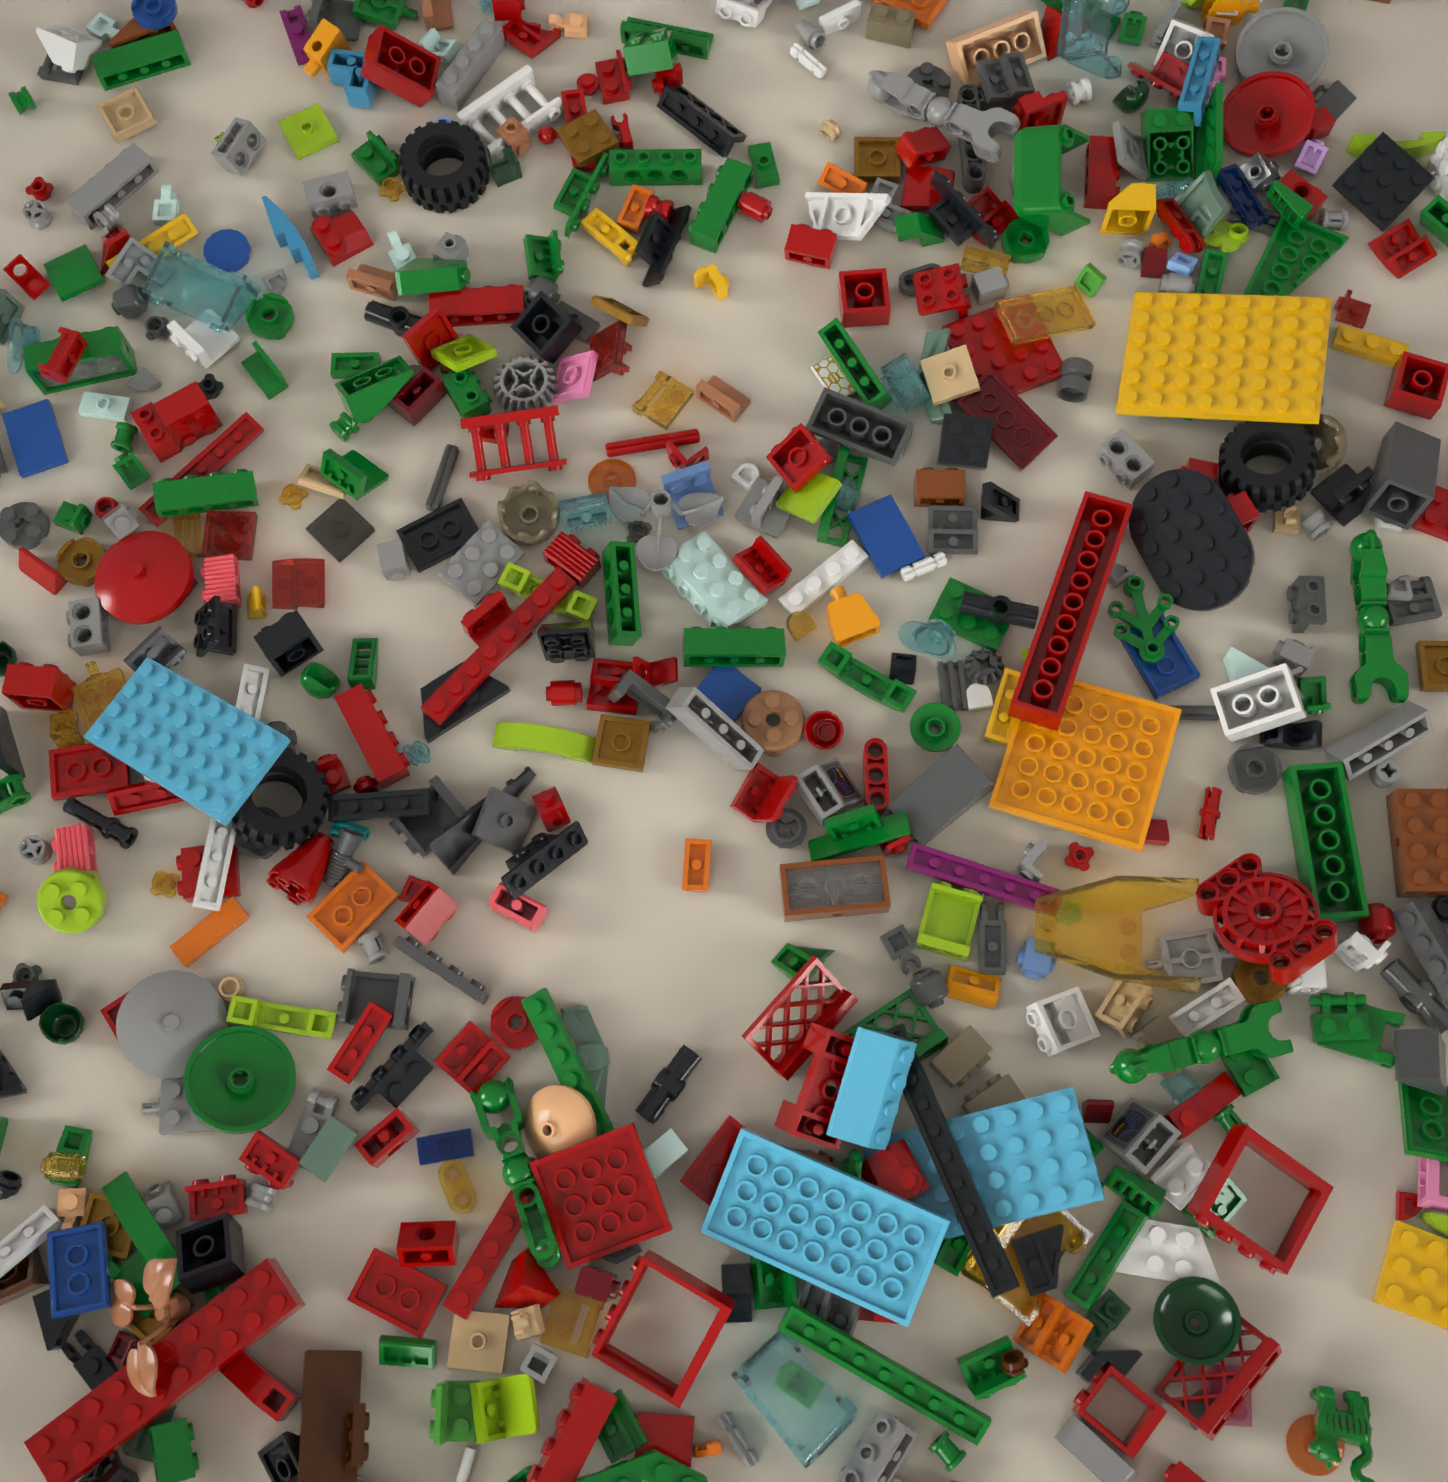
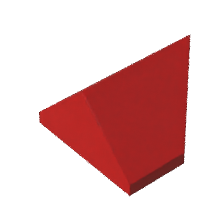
M1047 5L1040 24L1047 61L1079 45L1082 42L1089 20Z
M121 226L101 237L103 241L102 276L109 269L106 261L119 254L130 238L126 229Z
M529 1247L512 1260L494 1308H525L536 1304L543 1308L560 1295L544 1268H541Z

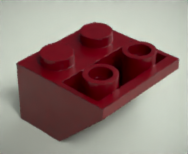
M411 364L410 367L413 369L414 374L387 405L415 427L447 393L443 381L425 366Z

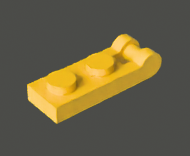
M597 207L580 222L581 228L618 257L623 265L627 266L632 261V257L638 255L634 252L638 241ZM625 244L629 247L626 251L622 248Z

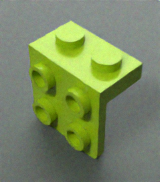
M524 1373L470 1384L477 1444L508 1437L535 1434L540 1431L533 1377Z

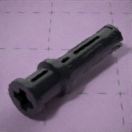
M73 797L67 799L63 805L64 812L96 828L104 838H111L120 843L123 849L130 848L137 839L138 830L136 828L125 826L116 817H106Z

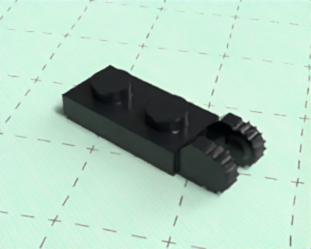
M79 1330L75 1336L82 1347L88 1352L81 1357L75 1347L69 1342H66L61 1349L66 1357L74 1363L73 1367L89 1388L93 1390L116 1373L118 1369L107 1358L102 1348L96 1345L85 1331Z

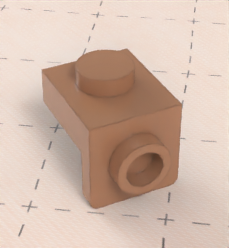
M1208 16L1205 31L1215 35V38H1221L1220 49H1224L1228 41L1227 35L1231 19Z
M510 117L496 129L497 134L506 141L508 155L512 159L516 160L520 155H524L531 147L528 129L514 117Z

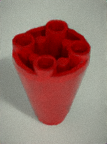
M317 832L315 836H311L275 865L268 873L269 878L266 882L272 888L285 892L287 894L286 898L295 905L299 906L302 902L312 903L318 893L326 867L333 853L335 842L328 835Z

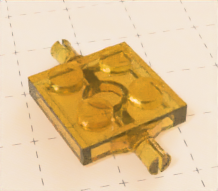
M90 661V664L87 662L85 666L90 677L83 683L71 687L87 731L127 683L119 667L109 672L99 673L96 661Z

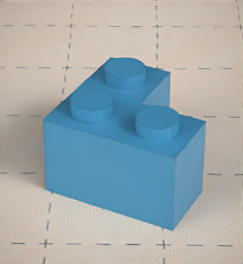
M332 48L327 64L332 84L344 86V91L351 107L372 109L378 85L360 76L365 52Z

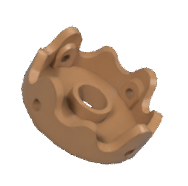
M769 690L756 694L748 701L742 712L741 729L765 750L764 753L772 757L779 756L785 750L795 747L804 732L805 717L801 705L794 697L782 691ZM771 715L779 717V725L769 726L766 723L767 717Z

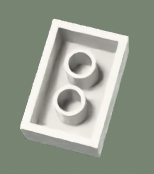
M1286 663L1210 689L1224 734L1230 742L1307 717L1292 672Z

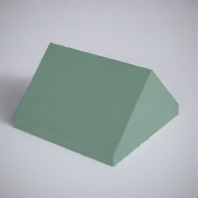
M330 1116L299 1161V1164L325 1183L359 1132L335 1117Z

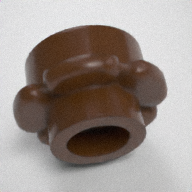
M1018 1349L1007 1350L1001 1356V1370L1010 1376H1019L1024 1372V1368L1028 1367V1360L1024 1358L1023 1352Z

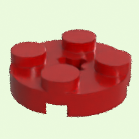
M523 996L504 998L494 1007L491 1013L490 1029L492 1036L503 1047L515 1051L528 1048L539 1039L521 1003L523 999L527 998ZM512 1017L517 1019L523 1017L521 1029L510 1028L513 1024L511 1021Z

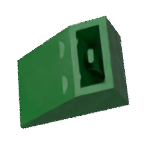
M1178 107L1147 109L1142 112L1141 138L1144 142L1149 175L1147 182L1194 179L1193 112L1178 111Z

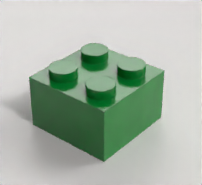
M666 28L656 29L653 31V34L645 35L644 32L634 33L623 47L629 76L673 69L678 59L673 30L667 31Z

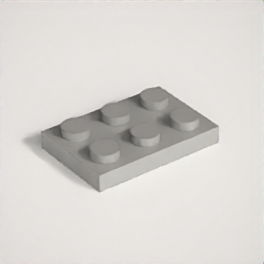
M487 520L438 572V576L476 607L498 584L507 563L516 564L524 556L525 552Z

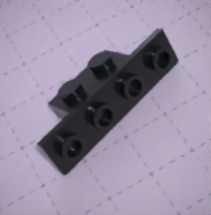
M937 170L934 171L931 176L930 185L940 194L942 199L928 210V215L958 247L976 233L990 250L993 249L998 238L996 230L991 225L986 224L978 210L972 208L966 202L964 195L950 185V181L945 175H941Z
M689 205L675 208L669 222L657 211L650 213L634 250L636 254L650 265L642 283L644 287L658 285L663 281L667 266L673 258L675 247L681 239L683 228L689 220V214L692 210Z
M579 821L573 822L558 835L545 833L535 835L531 839L532 842L525 847L516 849L512 853L513 856L505 861L510 871L503 875L501 880L511 899L520 897L588 844Z
M426 1022L416 1025L410 1031L409 1038L405 1043L393 1049L390 1053V1059L384 1065H379L372 1072L371 1079L364 1086L361 1085L354 1091L350 1103L357 1112L362 1109L376 1092L397 1108L432 1071L434 1067L416 1051L434 1031Z

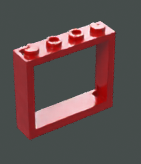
M1233 1124L1186 1210L1195 1216L1194 1220L1199 1225L1207 1229L1211 1227L1217 1231L1215 1234L1217 1238L1228 1244L1232 1242L1237 1245V1251L1249 1259L1254 1257L1260 1261V1268L1267 1270L1273 1275L1275 1272L1288 1275L1334 1187L1250 1127ZM1245 1146L1309 1190L1275 1256L1210 1211Z
M649 1249L643 1257L638 1255L630 1270L635 1273L630 1281L625 1279L618 1292V1295L621 1296L618 1305L612 1304L604 1319L609 1322L604 1330L599 1328L592 1342L596 1346L591 1355L677 1408H680L737 1301ZM649 1267L719 1308L679 1385L609 1344Z

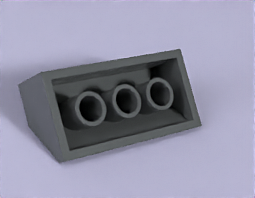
M824 387L806 427L815 435L895 467L910 441L914 423Z

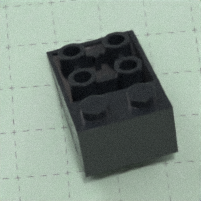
M592 621L542 624L537 631L546 661L562 663L567 659L588 661L590 658H596Z

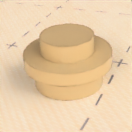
M829 119V121L823 120L821 122L819 131L828 140L834 141L835 138H839L841 135L839 131L840 126L835 121Z
M228 975L220 981L218 992L222 999L231 1002L232 995L243 996L245 983L236 975Z

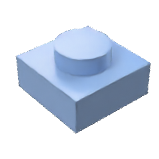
M1177 251L1168 260L1166 269L1176 274L1189 276L1197 268L1199 259Z

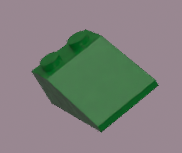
M399 355L334 385L346 411L355 423H367L374 416L380 414L414 372Z

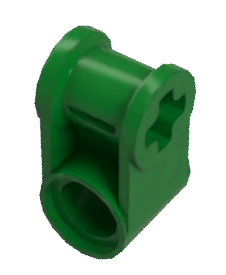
M11 774L0 780V814L31 800L30 793L26 792L23 786L22 774Z

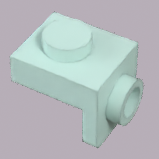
M430 28L420 41L421 47L441 57L440 62L443 63L452 61L457 51L461 48L457 40L441 38L435 28Z

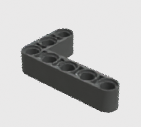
M967 84L960 87L957 102L980 111L1000 107L1012 113V107L1017 105L1018 99L988 104L981 84ZM958 137L963 187L966 192L977 194L984 186L987 171L986 160L976 156L973 151V145L970 142Z

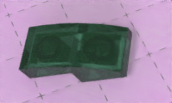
M1108 1289L1094 1304L1091 1311L1083 1316L1094 1324L1083 1343V1346L1090 1353H1094L1110 1332L1118 1327L1131 1310L1111 1289Z

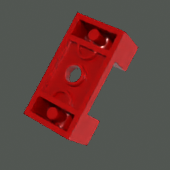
M811 1022L802 1047L814 1053L797 1102L793 1103L783 1099L774 1126L789 1135L838 1151L842 1140L828 1136L826 1132L855 1039L854 1037ZM830 1082H835V1093L827 1096L825 1093L826 1086Z

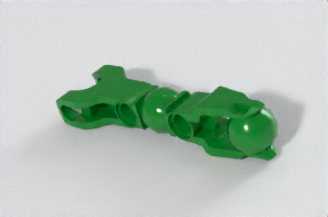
M1372 529L1355 536L1351 541L1349 549L1352 556L1350 584L1353 586L1356 611H1359L1356 623L1361 630L1358 634L1360 667L1349 680L1350 694L1353 703L1363 704L1371 696L1372 683H1377L1386 689L1389 701L1392 703H1404L1409 696L1408 674L1402 666L1395 662L1393 656L1390 628H1387L1390 616L1384 608L1387 605L1386 576L1388 568L1381 539L1375 530Z
M1271 1000L1245 1006L1235 1023L1211 1030L1198 1029L1189 1036L1147 1045L1138 1050L1133 1048L1124 1049L1116 1055L1113 1063L1109 1066L1110 1073L1116 1075L1123 1082L1136 1084L1142 1081L1147 1074L1172 1072L1199 1063L1209 1064L1218 1057H1225L1244 1051H1249L1258 1058H1274L1291 1053L1294 1049L1290 1039L1277 1040L1272 1037L1269 1031L1271 1017L1282 1012L1280 1000Z
M507 1077L505 1082L488 1080L481 1085L478 1093L471 1091L470 1098L476 1108L478 1119L486 1138L495 1141L502 1156L501 1160L504 1164L502 1178L514 1194V1200L530 1251L541 1268L552 1269L561 1261V1250L529 1164L533 1160L527 1156L521 1133L525 1121L515 1094L513 1080ZM511 1104L514 1118L510 1121V1124L503 1123L499 1128L490 1127L486 1113H501ZM517 1142L515 1150L512 1152L504 1151L507 1143ZM529 1192L535 1194L532 1202L528 1204L521 1202L524 1194ZM545 1246H549L547 1250L541 1251Z

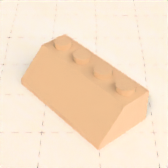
M1023 10L946 41L951 65L963 85L981 83L975 68L978 60H999L1002 53H1023L1027 65L1047 57L1038 12L1034 10Z

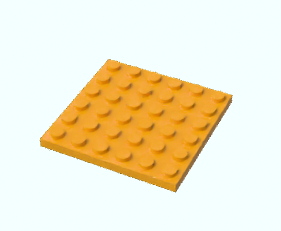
M1075 680L1058 731L1016 718L988 808L1141 853L1182 709Z

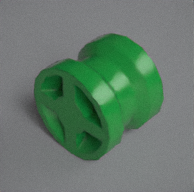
M26 86L21 87L18 92L12 91L8 93L20 115L24 114L25 110L29 108H37Z
M345 412L340 414L337 421H332L329 424L332 431L345 443L349 440V436L352 433H357L360 430L355 421Z

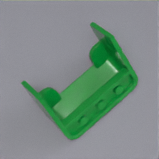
M1066 124L1025 127L1015 133L1014 209L1020 218L1060 236L1090 224L1089 218L1074 212L1075 199L1073 195L1062 189V155L1089 142L1090 136Z

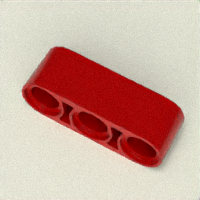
M871 738L866 742L862 756L864 806L871 805L870 799L878 797L883 801V805L875 806L878 814L882 815L889 803L887 746L880 738ZM876 748L881 752V755L873 757L868 753V750ZM874 772L879 773L882 776V780L873 781L869 775Z

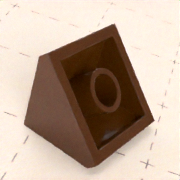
M38 1247L0 1278V1306L50 1284Z

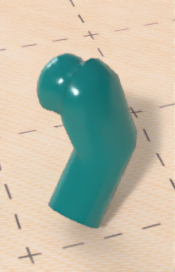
M334 822L330 829V834L337 839L340 827H347L362 833L365 836L364 841L368 840L370 836L369 828L350 822Z

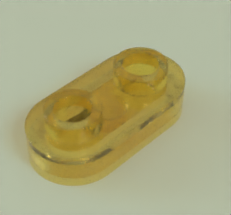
M457 1160L445 1161L438 1170V1179L449 1207L459 1214L469 1213L476 1206L477 1195L467 1170ZM452 1169H456L458 1176L451 1180L449 1172ZM461 1195L468 1197V1202L465 1205L459 1203Z

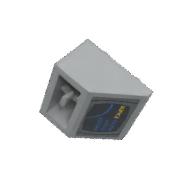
M838 758L816 763L796 775L798 778L796 783L797 791L821 827L825 825L824 819L833 817L836 814L845 813L865 801Z
M1132 1097L1097 1138L1138 1176H1142L1152 1169L1179 1137L1181 1132L1160 1113Z

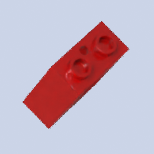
M1105 1363L1091 1379L1092 1383L1087 1390L1083 1388L1073 1400L1076 1405L1072 1410L1125 1455L1134 1459L1167 1411L1112 1365ZM1109 1376L1147 1407L1124 1441L1120 1440L1086 1411V1408Z

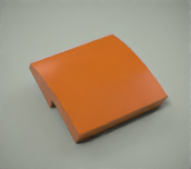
M1043 1292L1038 1294L1012 1340L1063 1374H1066L1094 1324Z

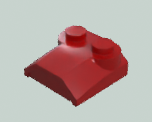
M351 209L332 217L319 216L313 220L311 228H309L333 267L374 245L366 229Z
M905 1139L888 1145L886 1150H880L863 1161L861 1176L864 1181L904 1199L912 1201L932 1189Z

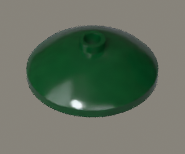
M1203 1277L1181 1278L1169 1284L1156 1301L1153 1313L1156 1335L1165 1350L1177 1360L1194 1366H1209L1225 1359L1236 1347L1241 1334L1240 1312L1232 1296L1218 1283ZM1192 1318H1198L1201 1321L1200 1328L1192 1327L1190 1323Z

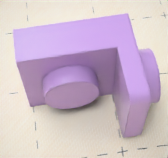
M1307 139L1293 168L1315 176L1329 148L1325 147V143L1318 139H1312V141Z

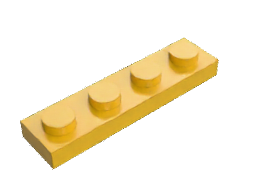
M184 212L138 242L159 257H162L198 234V231ZM118 254L113 258L109 259L108 261H106V264L109 268L118 256Z

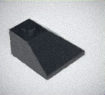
M286 1431L257 1453L272 1482H298L300 1435Z

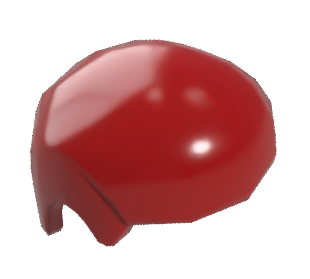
M826 710L814 712L807 718L804 725L807 741L822 750L835 747L841 742L844 734L842 721L837 715Z

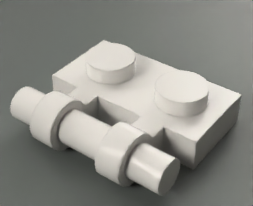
M1448 137L1439 142L1436 147V153L1430 157L1427 166L1428 172H1435L1433 175L1435 179L1431 182V188L1434 190L1436 197L1440 195L1442 198H1446L1448 194Z

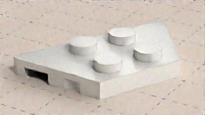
M805 193L810 209V217L813 221V228L819 230L829 229L833 233H837V240L861 241L891 201L889 194Z
M1148 1219L1115 1271L1117 1273L1170 1282L1185 1277H1203L1221 1286L1200 1228Z

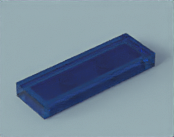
M1235 163L1221 168L1216 180L1242 223L1248 227V230L1267 223L1270 217L1238 165Z

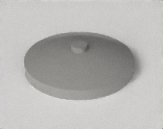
M1294 7L1272 8L1256 15L1241 31L1234 55L1236 70L1242 81L1262 72H1287L1302 79L1310 88L1320 78L1327 64L1330 50L1329 39L1323 25L1310 13Z
M179 970L153 974L137 983L121 1003L116 1019V1035L119 1046L128 1061L140 1071L157 1078L184 1077L187 1062L196 1047L211 1034L228 1028L226 1006L216 988L199 975Z

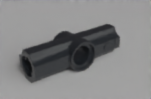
M374 300L368 302L364 315L366 321L391 329L400 337L422 318L409 313L403 306L391 307Z
M964 591L960 614L987 619L994 625L1006 623L1030 629L1035 628L1039 612L1038 606L1014 602L1004 595L990 597ZM1000 607L1005 613H997L993 608Z
M683 1044L667 1068L664 1067L651 1084L652 1088L635 1111L654 1125L670 1102L673 1103L687 1084L686 1080L702 1058Z

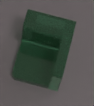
M511 146L502 149L504 161L489 167L497 187L523 177L520 163Z

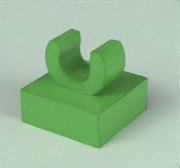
M1089 263L1085 265L1074 284L1092 298L1100 290L1107 277L1093 264Z

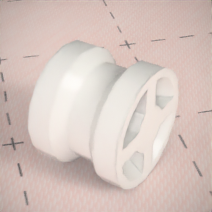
M1081 78L1079 82L1070 81L1067 83L1066 91L1071 105H1076L1081 100L1087 102L1092 99V87L1088 78Z

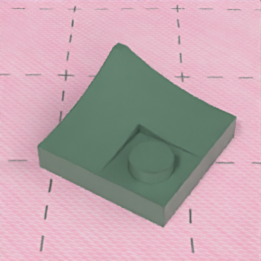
M1211 170L1202 173L1177 201V204L1198 230L1202 240L1210 235L1229 208L1216 186Z

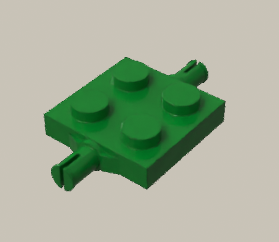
M354 0L355 4L352 9L353 17L379 26L383 25L393 31L396 30L398 21L402 16L416 20L418 10L405 7V0Z

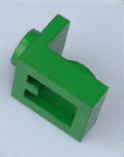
M1139 11L1125 12L1117 42L1139 47L1147 17L1142 16L1143 13Z
M125 452L114 459L116 463L112 466L130 490L151 478L133 452L129 455Z
M63 501L52 522L56 526L82 535L85 528L90 525L93 514L84 504L80 503L77 506Z

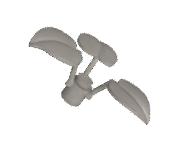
M610 486L609 488L610 507L615 517L620 521L634 523L640 518L641 514L647 515L651 508L652 513L658 517V535H646L636 545L638 560L649 571L653 572L667 568L677 556L678 547L675 539L672 537H662V519L671 513V508L679 516H685V520L689 525L693 527H706L715 521L723 503V496L695 492L683 496L679 500L678 508L675 500H671L670 494L664 490L655 491L650 498L645 490L638 487Z

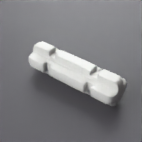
M795 43L790 48V54L795 59L799 58L798 61L810 72H813L817 78L821 79L825 76L827 67L806 49L803 50V46Z
M938 552L933 555L934 557L929 556L913 563V566L908 565L901 568L900 575L902 579L907 582L914 579V576L919 577L935 570V567L945 566L947 564L945 554Z

